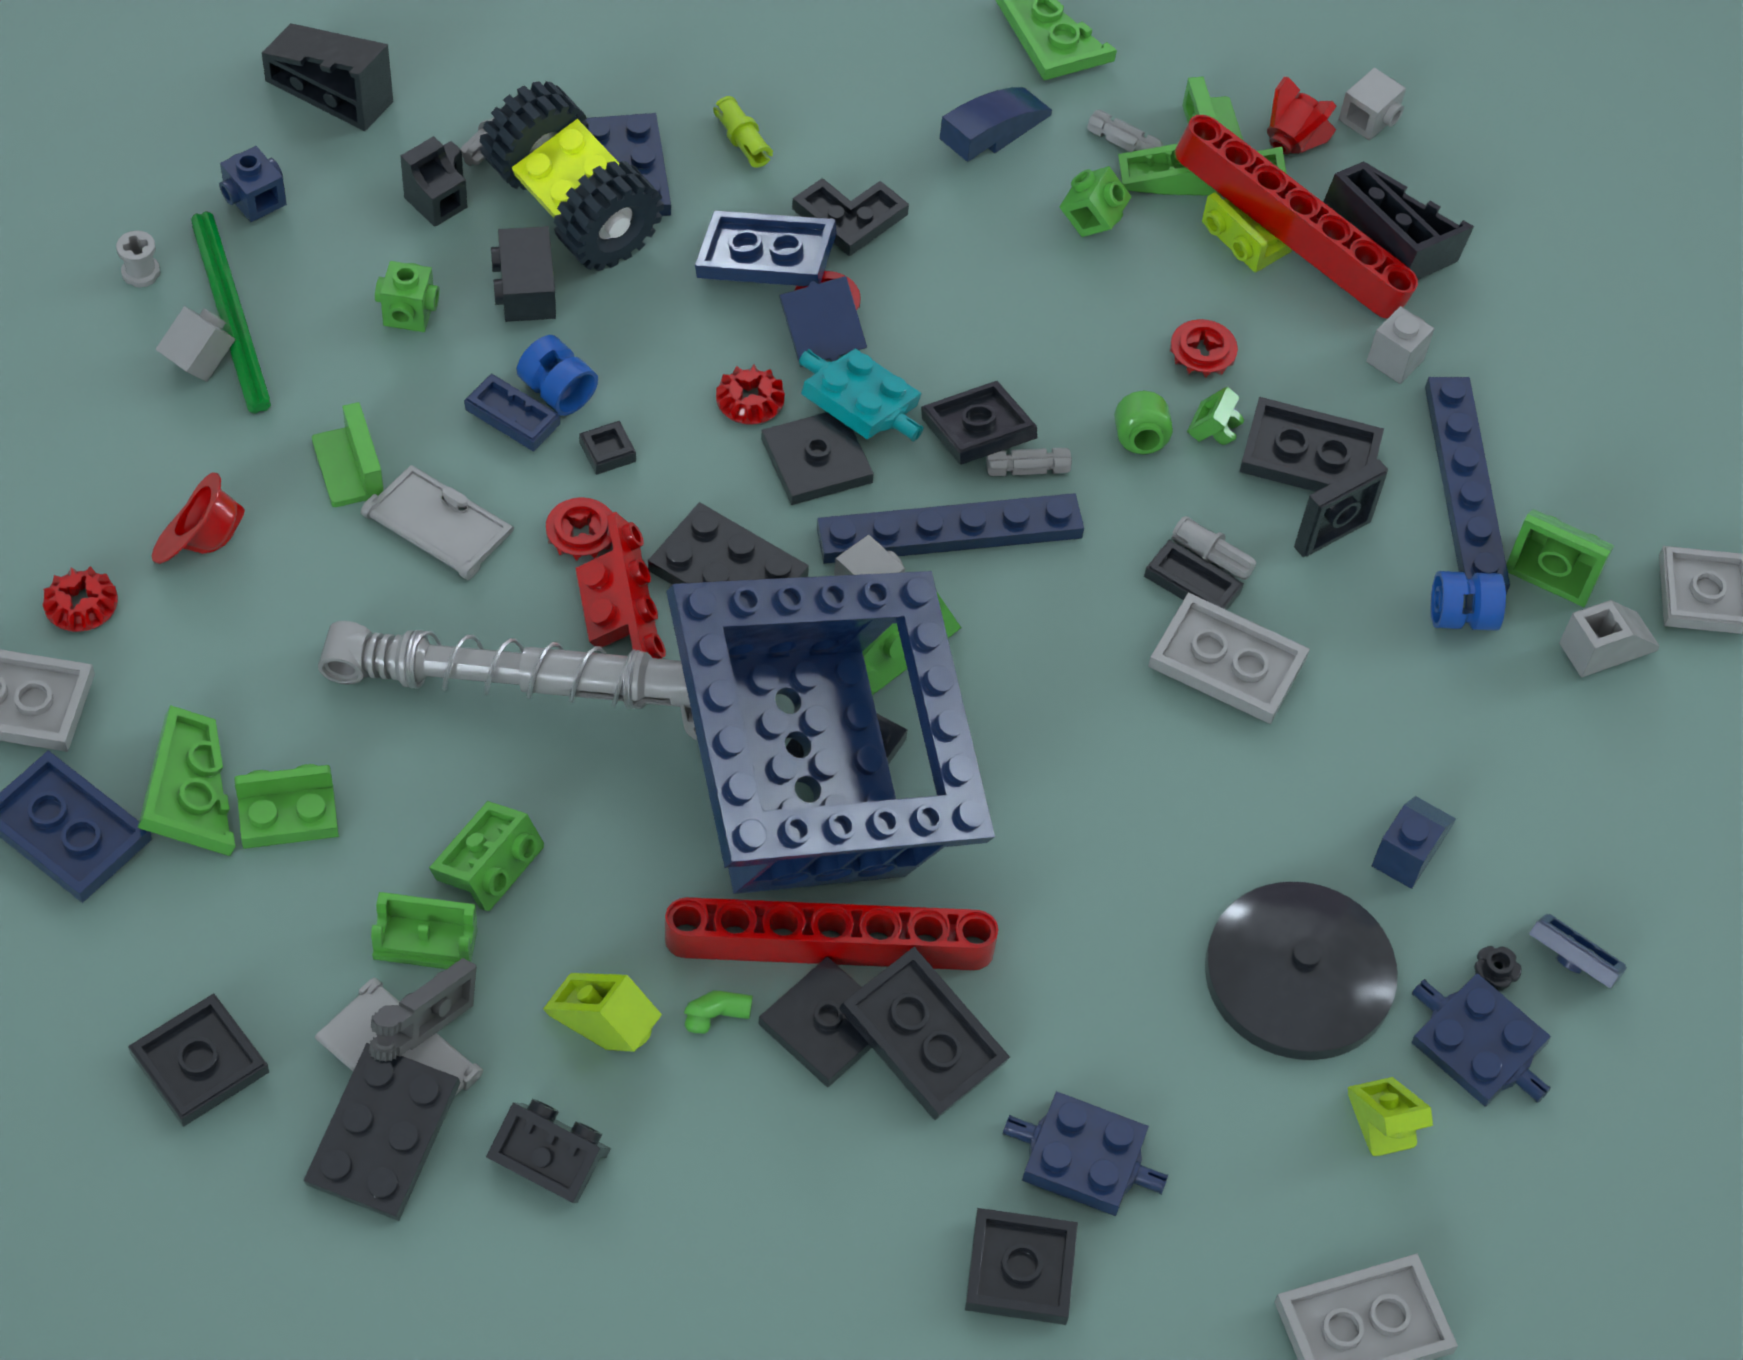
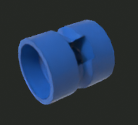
M546 335L533 342L522 354L516 368L518 377L535 393H539L541 398L556 413L562 416L573 414L582 408L590 400L598 385V375L579 357H574L571 349L555 335Z
M1436 572L1432 584L1430 606L1434 628L1462 629L1465 623H1468L1472 630L1498 631L1501 628L1506 606L1505 582L1501 574L1474 573L1471 579H1467L1464 572ZM1464 595H1465V608H1463Z

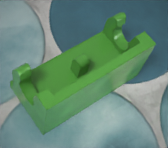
M379 892L376 902L377 925L372 924L371 931L373 960L441 969L449 968L462 958L471 962L478 931L475 904Z

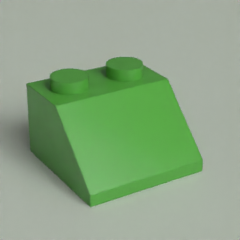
M1532 509L1524 519L1506 564L1507 571L1520 579L1585 607L1614 545L1601 540L1596 535L1586 533L1561 522L1556 517Z

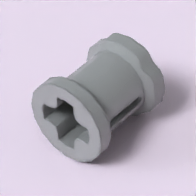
M139 230L123 234L116 243L117 254L124 261L121 267L122 278L127 284L138 288L153 284L160 276L159 263L153 258L156 251L153 237Z

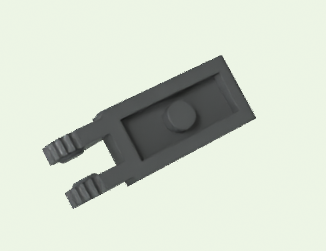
M462 958L445 971L439 972L432 980L413 993L407 994L399 1002V1005H385L377 1013L375 1012V1015H372L371 1028L377 1037H373V1040H370L369 1053H371V1057L379 1061H392V1059H396V1056H401L409 1049L413 1050L473 1007L476 965Z

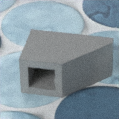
M1612 600L1572 613L1559 642L1581 678L1656 652L1660 647L1637 611Z

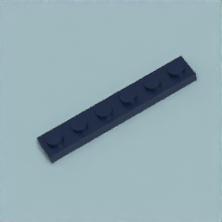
M1428 377L1425 391L1459 572H1464L1467 579H1471L1474 573L1501 574L1504 578L1507 594L1510 581L1470 377Z
M1076 493L817 518V533L823 564L835 563L836 557L867 535H870L886 551H892L897 556L1082 539L1084 532Z

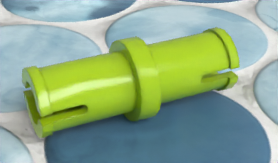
M725 96L716 102L718 107L713 108V113L727 129L729 141L733 146L739 147L752 167L758 168L766 165L770 161L767 155L772 157L773 150L758 133V124L752 117L745 115L734 97Z

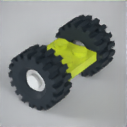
M540 81L533 82L530 90L524 85L517 89L518 95L514 98L510 94L505 97L503 101L506 104L501 109L496 106L491 112L494 119L485 122L483 129L487 133L480 135L479 142L483 145L480 148L481 154L511 187L517 189L520 186L522 190H528L554 218V224L557 226L554 228V232L558 239L587 269L591 270L594 267L597 271L604 270L606 264L609 268L618 265L619 259L627 260L631 258V252L635 248L640 251L646 245L643 242L646 236L652 237L656 230L653 228V225L661 222L662 215L659 212L664 210L661 194L632 164L629 165L625 161L619 163L589 131V124L585 120L587 117L584 112L558 85L555 86L552 82L548 81L544 85Z

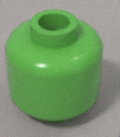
M1137 391L1125 396L1117 404L1114 413L1118 440L1125 449L1136 454H1150L1162 449L1170 441L1173 433L1169 406L1162 396L1151 391Z

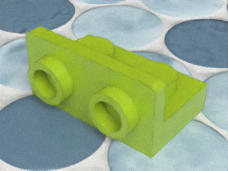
M1216 192L1207 196L1202 222L1211 234L1216 235L1232 250L1234 256L1238 260L1243 261L1254 273L1292 252L1291 248L1226 198L1223 200Z

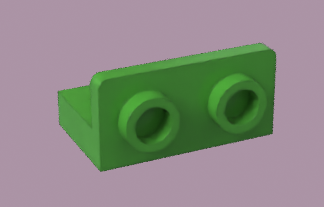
M304 764L295 769L271 772L268 770H255L246 775L235 776L243 849L339 837L334 787L329 765Z
M487 801L432 863L429 869L437 881L470 892L480 909L490 911L544 848V842L527 813Z

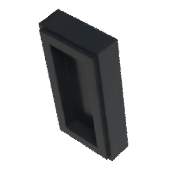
M1170 539L1146 567L1144 577L1182 600L1185 599L1189 592L1225 610H1228L1240 595L1244 583L1209 562L1202 560L1199 556Z

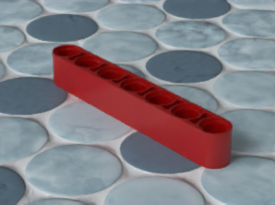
M1195 115L1190 119L1175 148V156L1183 166L1376 315L1388 319L1400 306L1405 307L1418 286V279L1410 268L1220 122L1207 115Z
M686 897L672 902L665 914L666 947L675 956L688 959L819 964L828 956L837 965L888 967L911 948L915 947L933 969L980 970L988 966L993 959L999 931L998 924L992 915L975 909ZM688 924L696 927V929L682 931L677 927ZM736 926L745 931L734 934L725 929ZM783 928L788 929L793 933L790 935L783 936L778 935L773 931H775L776 929ZM831 930L839 933L840 936L826 937L822 932ZM883 933L888 938L879 940L871 937L870 934ZM926 934L936 938V940L927 942L921 940L918 936ZM978 937L984 942L975 944L969 942L966 938Z

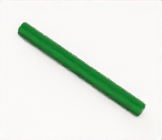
M208 211L202 214L196 213L191 218L192 228L219 317L226 322L223 330L235 338L229 349L247 409L254 414L260 411L266 412L271 406L269 393L214 215Z

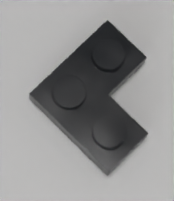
M821 178L793 198L792 210L801 217L835 219L837 233L833 244L848 256H851L908 215L909 203L881 181L850 201L825 179Z

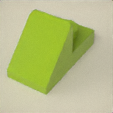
M1394 1077L1347 1087L1353 1110L1368 1149L1373 1156L1414 1148L1417 1145L1416 1130L1433 1126L1431 1107Z

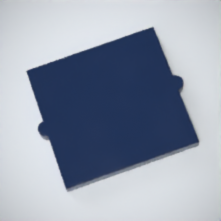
M846 276L820 284L811 281L806 288L779 295L798 362L802 354L808 349L812 350L813 353L822 359H829L832 362L855 348L857 350L867 348Z

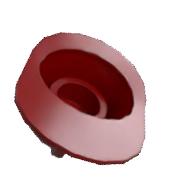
M212 472L204 477L193 491L186 505L159 536L151 555L154 563H164L182 549L202 554L214 552L225 546L232 538L244 516L245 510L221 489L219 473Z

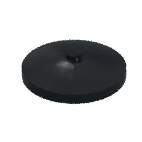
M1278 882L1261 886L1242 895L1224 911L1217 921L1208 943L1205 958L1207 986L1211 998L1224 1020L1240 1036L1253 1045L1275 1055L1292 1059H1327L1345 1054L1362 1045L1376 1033L1384 1022L1397 988L1398 971L1394 950L1377 920L1350 897L1331 888L1313 883Z

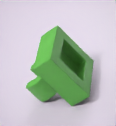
M1227 386L1202 400L1187 433L1198 442L1211 435L1222 445L1236 440L1237 435L1229 428L1234 429L1244 422L1243 416L1234 410L1239 396Z

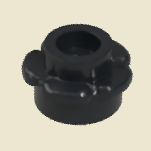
M1487 946L1478 952V961L1474 965L1475 972L1496 990H1504L1512 982L1518 981L1522 968L1516 962L1517 957L1512 950L1503 946L1498 948ZM1494 964H1501L1502 969L1496 968Z

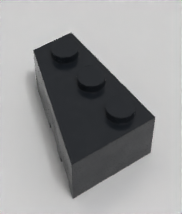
M290 23L261 53L266 82L363 131H366L393 103L388 44Z
M1364 161L1335 173L1323 202L1410 268L1418 280L1458 262L1474 228L1473 225L1464 220L1460 225L1438 213L1441 206L1432 201L1424 205L1405 193L1408 188L1407 186Z

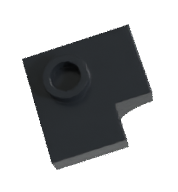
M433 136L400 155L404 198L434 227L468 208L466 179L463 177L462 150L456 144L450 141L443 145Z

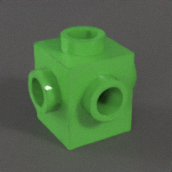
M1110 166L1094 171L1087 169L1074 177L1071 182L1072 187L1059 208L1080 236L1084 237L1112 229L1123 217V210L1132 196Z
M389 262L385 277H378L375 288V301L381 303L383 326L419 332L426 331L431 311H436L440 294L439 286L433 285L432 267L421 266L416 263Z

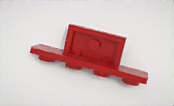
M613 512L607 515L613 550L575 568L589 642L594 646L602 648L630 635L633 650L648 652L652 658L662 659L665 657L666 651L661 638L657 634L655 620L658 619V611L653 600L650 598L647 583H650L651 576L642 559L640 549L644 544L643 537L635 523L627 522L617 512Z

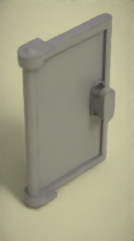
M410 465L378 496L373 494L363 504L360 511L364 517L376 520L457 570L459 575L466 580H470L480 570V564L514 530L513 526L468 500L465 495L451 487L445 486L413 465Z
M374 977L359 989V996L315 1035V1039L354 1071L366 1043H370L373 1037H377L371 1028L372 1015H375V1012L377 1013L383 1006L399 1005L400 1001L383 988V983ZM437 1033L413 1050L409 1049L401 1055L458 1077L461 1083L455 1096L462 1089L467 1091L483 1073V1069L478 1064H472Z

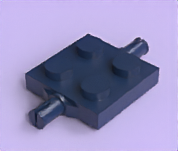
M1478 973L1458 992L1450 994L1448 997H1444L1426 979L1416 986L1412 995L1418 998L1433 1013L1430 1020L1414 1035L1412 1044L1484 1107L1501 1091L1513 1087L1515 1084L1530 1095L1536 1103H1539L1547 1095L1551 1087L1538 1078L1529 1068L1533 1058L1548 1044L1551 1036Z
M1057 1091L1048 1113L1039 1121L1038 1125L1009 1115L1003 1130V1135H1008L1030 1144V1158L1022 1181L1113 1216L1117 1215L1123 1196L1132 1188L1133 1184L1162 1195L1169 1175L1140 1165L1142 1161L1141 1148L1149 1128L1148 1125Z

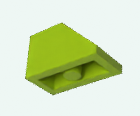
M570 973L543 1008L550 1017L605 1050L635 1052L637 1048L647 1042L652 1033L651 1029L662 1015L628 975Z

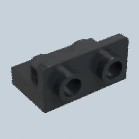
M532 1098L529 1105L513 1102L486 1158L572 1203H578L600 1157L607 1158L611 1150L610 1147L599 1142L603 1134L578 1121H575L573 1127H570L556 1120L559 1111L539 1100Z

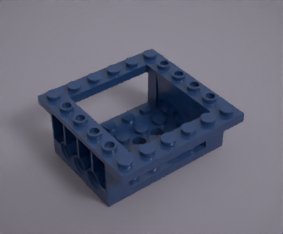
M932 571L672 584L666 591L724 868L729 870L733 894L906 877L944 847L988 843L995 837ZM892 624H897L937 796L896 799L863 656V651ZM777 694L785 695L792 701L794 705L793 714H787L778 708L775 701ZM786 738H793L802 745L804 750L803 758H796L787 751L785 746ZM796 782L805 783L811 788L814 795L812 803L804 802L797 796L795 792Z

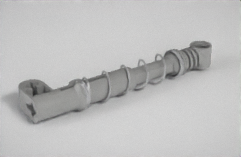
M337 621L329 627L318 663V670L324 677L340 684H356L363 677L370 676V678H392L393 680H398L403 687L419 689L428 676L443 678V691L447 690L449 678L485 682L486 695L489 694L492 682L520 685L521 691L527 692L528 699L531 698L532 693L569 696L571 703L574 702L575 697L612 700L613 707L617 706L618 701H624L627 709H643L647 704L677 706L681 709L685 731L689 736L697 740L681 661L652 658L648 652L632 650L628 656L607 654L600 646H595L588 652L564 650L556 642H552L546 648L525 647L524 649L513 638L504 642L498 650H487L483 648L481 642L474 635L469 634L463 637L454 647L442 645L439 638L432 631L408 630L403 635L396 636L394 634L383 635V633L372 634L369 629L356 622ZM427 635H431L437 645L430 644ZM473 639L479 649L460 646L465 640ZM515 643L518 645L521 653L503 651L507 644ZM551 647H558L560 650H558V649H550V648H551Z

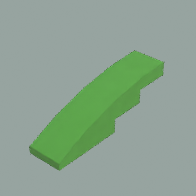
M1177 144L1118 154L1122 184L1129 191L1163 195L1201 196L1216 192L1218 195H1221L1177 160L1175 156ZM1282 147L1257 151L1286 173Z

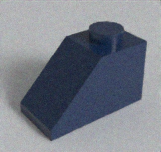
M1417 796L1413 797L1404 804L1383 836L1371 866L1413 889L1453 826L1456 818Z

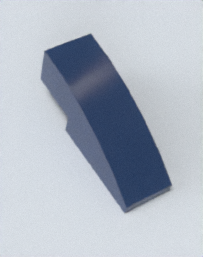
M1025 87L996 90L970 100L942 116L939 139L965 161L969 162L986 149L997 153L1050 117L1052 109Z

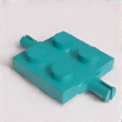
M855 348L838 360L827 362L808 349L800 357L799 365L814 373L813 376L804 381L801 394L867 440L878 432L889 429L898 430L911 439L912 442L917 440L922 434L924 427L905 415L918 406L921 392L907 384L901 377L894 375L873 361L868 355Z

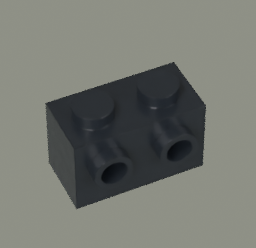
M549 226L498 229L499 246L491 247L492 272H501V279H493L495 305H504L505 322L556 319L555 284Z

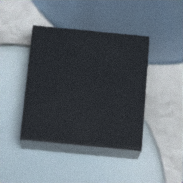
M620 420L579 433V443L596 475L636 462V451Z

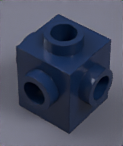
M257 146L235 154L220 163L223 181L219 183V187L223 197L228 204H236L250 222L287 205L283 174L278 163L272 157L267 159Z

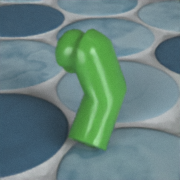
M717 990L708 992L687 1004L684 1010V1014H687L684 1026L689 1032L704 1034L710 1029L711 1018L718 1015L750 1019L753 995Z

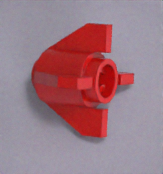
M1283 77L1275 88L1270 126L1267 128L1271 146L1273 148L1282 147L1283 154L1285 155L1290 153L1299 154L1327 143L1336 131L1334 126L1327 120L1337 107L1333 101L1318 102L1310 95L1299 93L1300 89L1289 77Z

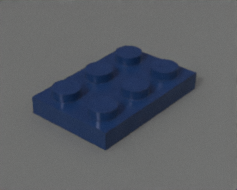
M656 113L585 119L589 124L591 134L619 163L625 161L629 165L632 164L661 194L664 210L659 213L662 216H670L671 200Z
M714 211L695 263L696 276L702 279L808 287L811 281L820 284L837 233L835 219Z
M49 750L0 792V838L82 903L152 840L151 832L138 828L139 821Z

